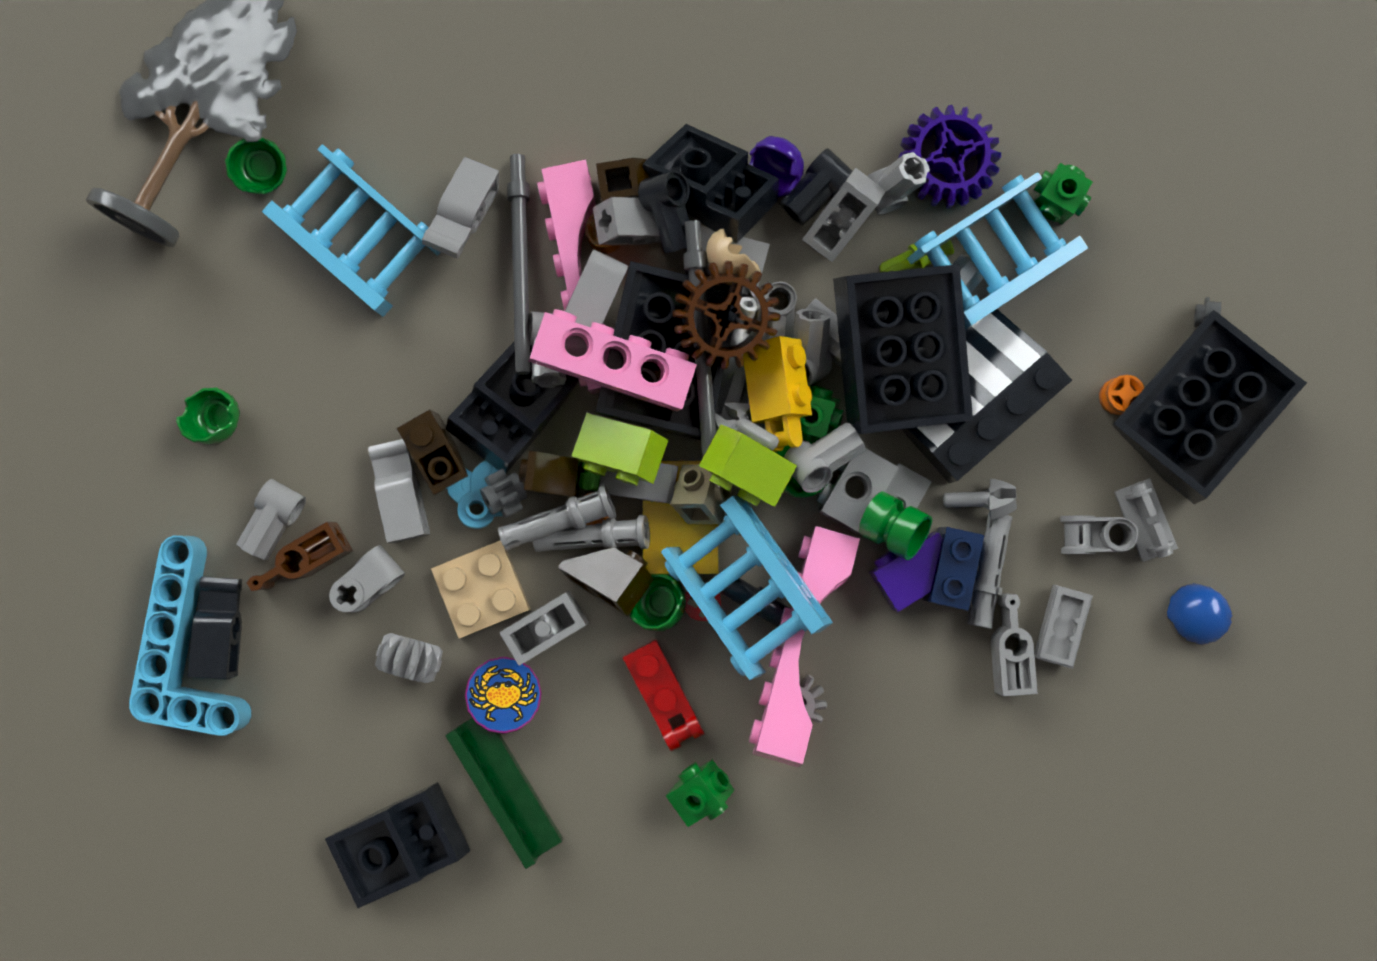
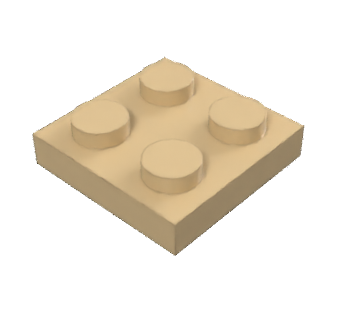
M501 540L431 568L459 639L530 610L508 551L505 550Z

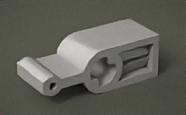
M464 157L441 197L437 214L430 227L425 231L422 244L458 259L471 233L474 234L477 231L499 191V171Z
M611 197L593 207L599 245H646L661 241L653 212L645 210L639 198Z
M403 439L368 447L375 475V492L386 542L396 543L430 535L419 481L413 469L410 452Z
M1002 593L997 598V604L1001 607L1002 626L996 629L991 636L994 692L1001 696L1038 694L1034 643L1031 635L1024 629L1019 628L1017 608L1020 606V599L1017 594ZM1010 635L1019 641L1018 647L1013 652L1005 648V641Z

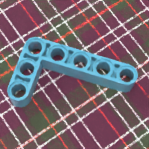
M171 536L161 544L158 553L129 700V709L131 714L142 722L225 736L244 728L249 723L251 708L240 697L181 687L192 634L193 619L200 593L199 582L200 578L203 577L207 557V548L205 543L198 537ZM182 543H185L189 549V555L185 562H182L178 556V549ZM175 580L181 586V595L178 599H175L171 594V585ZM167 618L174 625V631L171 636H168L163 629V624ZM159 656H162L167 664L164 674L160 673L156 667V661ZM151 693L159 700L157 711H154L149 705ZM188 700L192 701L197 708L195 718L190 717L186 712ZM225 707L230 708L234 713L232 725L227 724L223 719Z

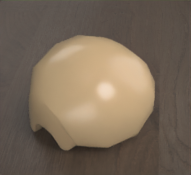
M720 229L711 235L706 247L707 263H716L719 273H723V265L726 260L732 261L733 274L737 273L741 263L748 265V272L745 278L748 279L755 271L761 273L755 261H751L746 254H739L742 246L731 244L733 239L727 237L724 229ZM723 282V283L726 284V285H731L732 282Z

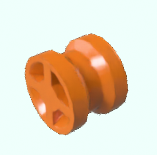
M1128 374L1110 379L1100 389V404L1108 413L1121 415L1145 387L1141 380Z

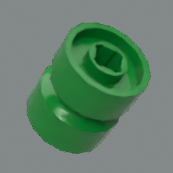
M881 491L870 501L859 524V534L876 544L887 542V549L905 560H910L923 546L931 529L932 516L913 506L904 509L903 501Z

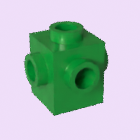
M1059 163L1051 173L1047 170L1042 173V179L1033 188L1037 192L1033 201L1046 219L1062 225L1074 214L1079 217L1091 200V196L1086 193L1093 181L1086 178L1085 173L1080 168L1070 164L1064 165Z
M811 385V410L815 409L818 412V419L811 415L800 418L803 440L816 442L840 427L844 410L838 409L841 400L832 397V390Z
M711 759L700 767L695 762L684 769L678 775L680 780L666 794V798L686 826L690 827L706 816L709 820H713L728 808L726 801L735 789L732 787L728 775L722 769H719L714 760Z

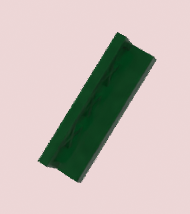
M470 718L445 735L525 869L534 865L540 855L563 841L564 838L501 734L488 732Z

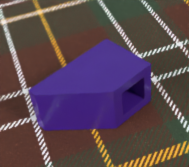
M939 532L930 533L919 552L910 560H905L889 551L874 561L876 568L869 571L892 610L899 612L931 592L943 540Z

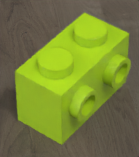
M586 413L572 457L585 463L583 467L585 471L605 477L606 472L610 471L617 473L615 479L630 485L637 486L639 480L654 484L668 440L650 429Z
M722 424L699 464L701 468L712 473L709 479L712 483L727 491H730L734 485L740 489L737 496L755 506H758L760 501H763L773 507L776 506L797 465L745 434Z

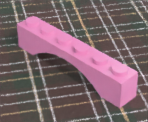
M586 159L543 168L541 170L544 181L537 182L542 205L549 204L551 218L545 219L549 240H557L559 254L553 255L557 277L564 276L567 290L561 291L564 311L582 275L580 263L582 241L588 221L593 213V207L596 206ZM610 349L606 350L603 354V361L605 365L607 363ZM579 379L580 386H588V391L591 394L600 393L601 386Z
M815 526L810 537L805 535L803 537L798 557L804 559L801 573L798 572V574L821 604L830 593L843 585L850 577L860 539ZM793 607L791 609L784 608L780 625L792 617ZM802 629L772 651L769 667L775 668L772 683L765 681L759 704L765 706L761 721L754 720L749 737V743L755 744L753 755L794 767H799L804 762L813 726L805 708L799 685L798 661L801 642L805 633Z

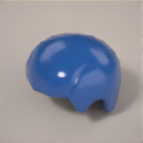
M1197 583L1182 586L1171 596L1167 610V616L1174 624L1178 634L1186 638L1187 641L1199 645L1216 642L1228 632L1232 623L1231 618L1233 615L1231 608L1221 593L1211 587Z

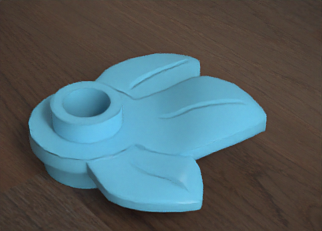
M486 460L480 463L473 472L466 469L468 477L447 488L449 496L458 504L457 514L460 521L472 529L484 528L492 522L494 517L503 516L501 511L492 515L480 493V489L488 486L484 478L499 471ZM472 504H480L484 511L479 515H475L470 512L469 507Z

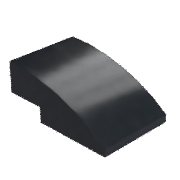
M685 124L643 163V168L649 177L672 171L682 173L686 177L690 188L689 199L685 204L687 213L715 232L724 229L727 237H731L735 243H738L778 201L780 178L749 165L748 151L688 124Z
M514 342L473 385L472 392L452 412L446 424L448 432L497 470L504 469L505 473L511 469L579 383L578 378L566 374L564 385H558L554 388L540 387L532 382L531 362L530 374H515ZM530 345V355L532 352V345Z
M438 782L325 838L357 908L422 880L426 875L459 861L471 851Z

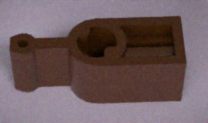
M325 522L280 549L275 557L276 567L262 575L250 577L246 583L251 591L271 589L275 581L282 577L289 579L306 578L353 552V549L337 522ZM296 552H299L303 557V560L299 562V571L292 564L297 560Z

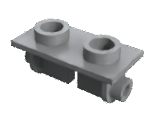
M1150 478L1114 492L1124 518L1133 521L1138 528L1139 537L1135 546L1142 562L1155 557L1163 558L1173 554V550L1178 549Z

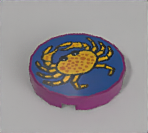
M503 656L489 659L475 669L467 682L465 701L467 711L476 724L488 732L506 734L518 731L531 722L539 709L542 692L539 679L531 667L525 663L519 666L514 658Z

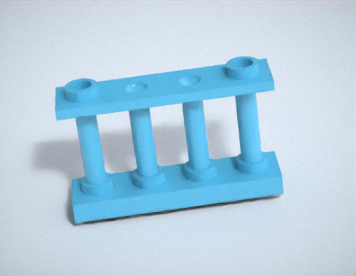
M322 144L317 150L330 162L291 206L287 204L282 209L271 200L262 212L367 305L384 317L393 307L384 298L389 293L386 289L425 247L422 244V238L429 227L422 221L417 226L413 224L351 169L355 163L338 148L332 153ZM343 173L358 187L319 231L315 228L310 234L301 226L305 220L303 215L338 176ZM370 197L385 212L347 255L343 253L338 258L329 250L333 244L331 242L332 238ZM398 221L414 236L375 279L371 277L365 282L356 274L360 270L358 265ZM426 246L437 256L441 253L440 251H437L433 248Z
M1038 172L1024 180L1022 175L1014 178L1002 187L1003 195L937 236L934 230L914 243L918 249L907 258L911 265L926 255L934 267L952 265L940 246L955 236L957 237L989 285L986 289L990 294L980 301L977 295L972 296L961 279L965 329L1088 249L1081 236H1078L1069 243H1066L1063 238L1059 240L1027 192L1030 187L1042 179ZM1013 199L1046 247L1043 251L1047 257L1039 263L1035 257L1030 258L999 211L1000 207ZM983 218H986L1017 265L1015 271L1019 276L1011 281L1008 280L1006 275L1004 277L1000 275L969 228Z
M731 496L720 505L727 514L724 516L725 521L684 553L680 547H666L661 553L667 560L665 567L669 574L675 580H681L732 654L730 661L735 670L740 675L747 676L749 680H752L766 673L759 660L802 629L804 631L809 630L811 634L819 633L830 626L833 621L748 502L738 496ZM734 533L736 535L741 534L749 545L746 548L747 553L705 584L692 565ZM755 565L759 567L763 565L771 576L768 580L769 585L727 616L714 597ZM778 597L782 599L786 597L794 609L791 612L792 617L749 648L737 631V628Z

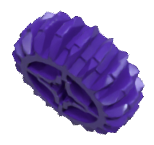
M953 105L947 106L944 115L938 107L932 109L930 117L924 113L921 114L917 119L918 125L911 124L907 129L909 137H904L901 141L900 146L906 151L901 152L898 158L911 152L922 158V142L928 136L935 133L937 139L934 143L936 151L930 153L928 158H925L930 171L926 175V182L920 186L921 190L917 196L922 200L927 193L932 195V206H937L941 198H944V204L947 209L952 208L955 198L961 206H966L969 202V196L978 200L983 194L982 189L988 190L992 186L993 181L990 177L996 176L999 173L1000 169L994 163L1001 159V152L992 150L999 144V138H988L987 135L993 129L992 124L981 127L979 125L982 119L981 114L975 115L973 119L968 118V107H963L959 115L955 114ZM953 132L964 136L968 141L957 139ZM945 151H947L948 156L957 157L954 163L950 157H942ZM977 155L978 165L975 176L965 181L963 173L966 171L964 162L969 161L971 156ZM930 173H941L947 180V183L936 179Z

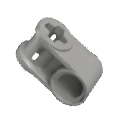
M1060 516V522L1064 523L1065 546L1061 548V554L1123 552L1133 548L1138 541V528L1128 518ZM1115 524L1119 525L1124 533L1123 540L1118 545L1112 543L1109 538V530Z
M378 545L363 555L354 567L332 585L329 593L330 602L338 611L361 612L379 596L394 587L405 576V572L381 545ZM347 588L357 590L353 595L356 602L345 601L349 596L346 591Z

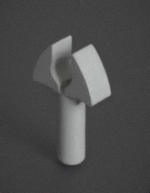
M737 402L724 404L727 414L738 420H725L715 413L718 429L722 424L745 434L770 450H774L779 443L777 436L750 421L751 412L749 404Z
M990 479V488L983 492L945 493L943 495V505L946 508L985 507L989 510L990 519H997L1017 509L1016 487L1001 480Z

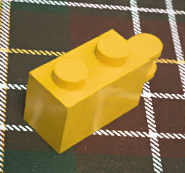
M784 336L765 340L770 345L768 350L762 349L758 344L753 347V350L758 354L756 361H753L747 353L743 354L752 423L765 424V429L778 437L779 443L772 450L773 452L782 451L787 445L791 448L801 446L803 436L800 418L812 415L810 404L812 393L807 383L805 350L802 347L801 339Z

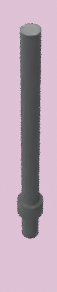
M513 154L510 156L511 182L507 184V200L511 202L515 374L528 375L531 371L530 362H528L530 358L526 202L530 200V187L525 177V156Z
M694 220L685 222L687 252L683 254L684 270H688L689 281L696 286L700 281L695 277L694 271L700 269L704 273V269H707L708 265L706 252L702 251L700 221ZM706 291L699 299L706 300ZM695 310L694 323L699 336L709 343L707 315ZM705 351L700 358L695 360V364H697L696 379L702 456L705 455L716 434L711 367L705 364L707 355Z

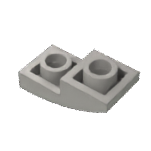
M661 463L654 484L639 480L637 486L615 479L617 473L607 471L605 477L600 476L599 487L606 485L611 496L671 504L678 466Z

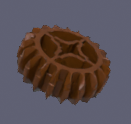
M726 260L724 262L723 273H719L716 263L712 262L708 264L711 276L706 278L700 269H696L694 274L700 282L696 286L688 280H684L682 283L691 293L689 297L682 294H676L675 296L677 302L686 305L685 310L675 309L672 311L673 317L685 318V323L674 326V330L677 334L688 331L689 335L683 338L680 344L683 348H687L694 343L697 344L691 353L692 358L695 360L700 358L705 351L707 352L705 358L706 366L711 367L715 362L716 356L720 357V367L722 369H728L729 357H734L735 364L738 368L744 366L742 354L747 353L753 361H756L758 354L753 350V347L758 344L764 350L770 348L768 342L763 340L762 337L764 333L770 336H776L778 333L776 329L767 326L768 321L780 320L781 315L779 313L768 312V308L779 304V300L777 297L766 299L764 297L765 294L772 290L773 286L771 283L767 282L760 287L756 286L762 277V273L759 271L752 273L748 279L745 278L748 272L747 264L741 263L737 273L733 274L732 261ZM722 282H732L729 290L726 291V294L720 301L708 302L699 299L713 285ZM743 286L750 291L755 299L758 311L757 320L744 315L740 309L742 298L740 294ZM732 304L734 308L731 311L734 314L736 313L738 318L745 321L727 320L725 325L721 326L718 323L722 319L716 317L713 311L707 309L726 310L728 305ZM695 310L711 317L713 321L710 343L704 341L696 330L694 323ZM741 328L752 331L741 343L730 347H721L723 341H726L727 336L734 329Z

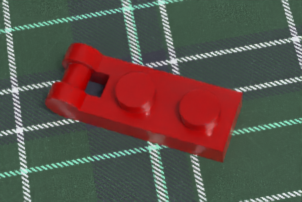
M657 639L622 657L671 752L682 747L681 742L693 736L694 739H697L705 734ZM681 713L686 723L673 729L669 719Z

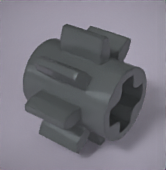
M501 469L484 478L488 486L480 489V493L492 515L501 511L503 517L507 518L523 509L520 501L527 498V492L524 490L523 483L519 482V476L515 472L506 476L504 469Z

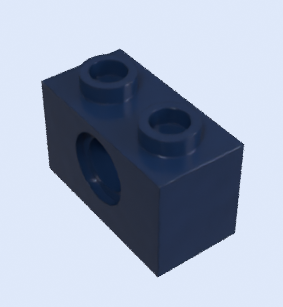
M938 527V532L943 540L930 593L923 597V600L969 611L985 535L951 527Z

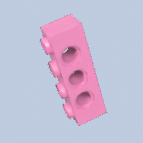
M554 309L553 314L544 313L528 362L676 412L683 409L697 364L688 361V354L667 348L665 353L651 349L652 342L630 335L628 340L613 336L615 330L603 324L592 322L591 327L576 323L577 317L562 310ZM571 336L582 338L586 343V353L579 357L570 355L565 349V340ZM608 349L618 350L624 359L622 368L617 370L608 368L603 361L604 352ZM644 362H654L660 368L661 375L657 382H648L643 378L641 367Z

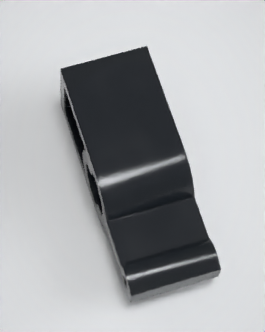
M203 576L199 582V609L195 613L192 624L188 677L230 679L238 676L242 618L239 612L242 579Z

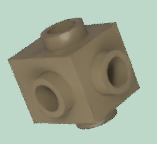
M699 464L682 465L678 481L674 485V494L670 505L687 524H721L725 511L720 505L731 497L732 488L730 491H727L709 481L712 473L701 468Z

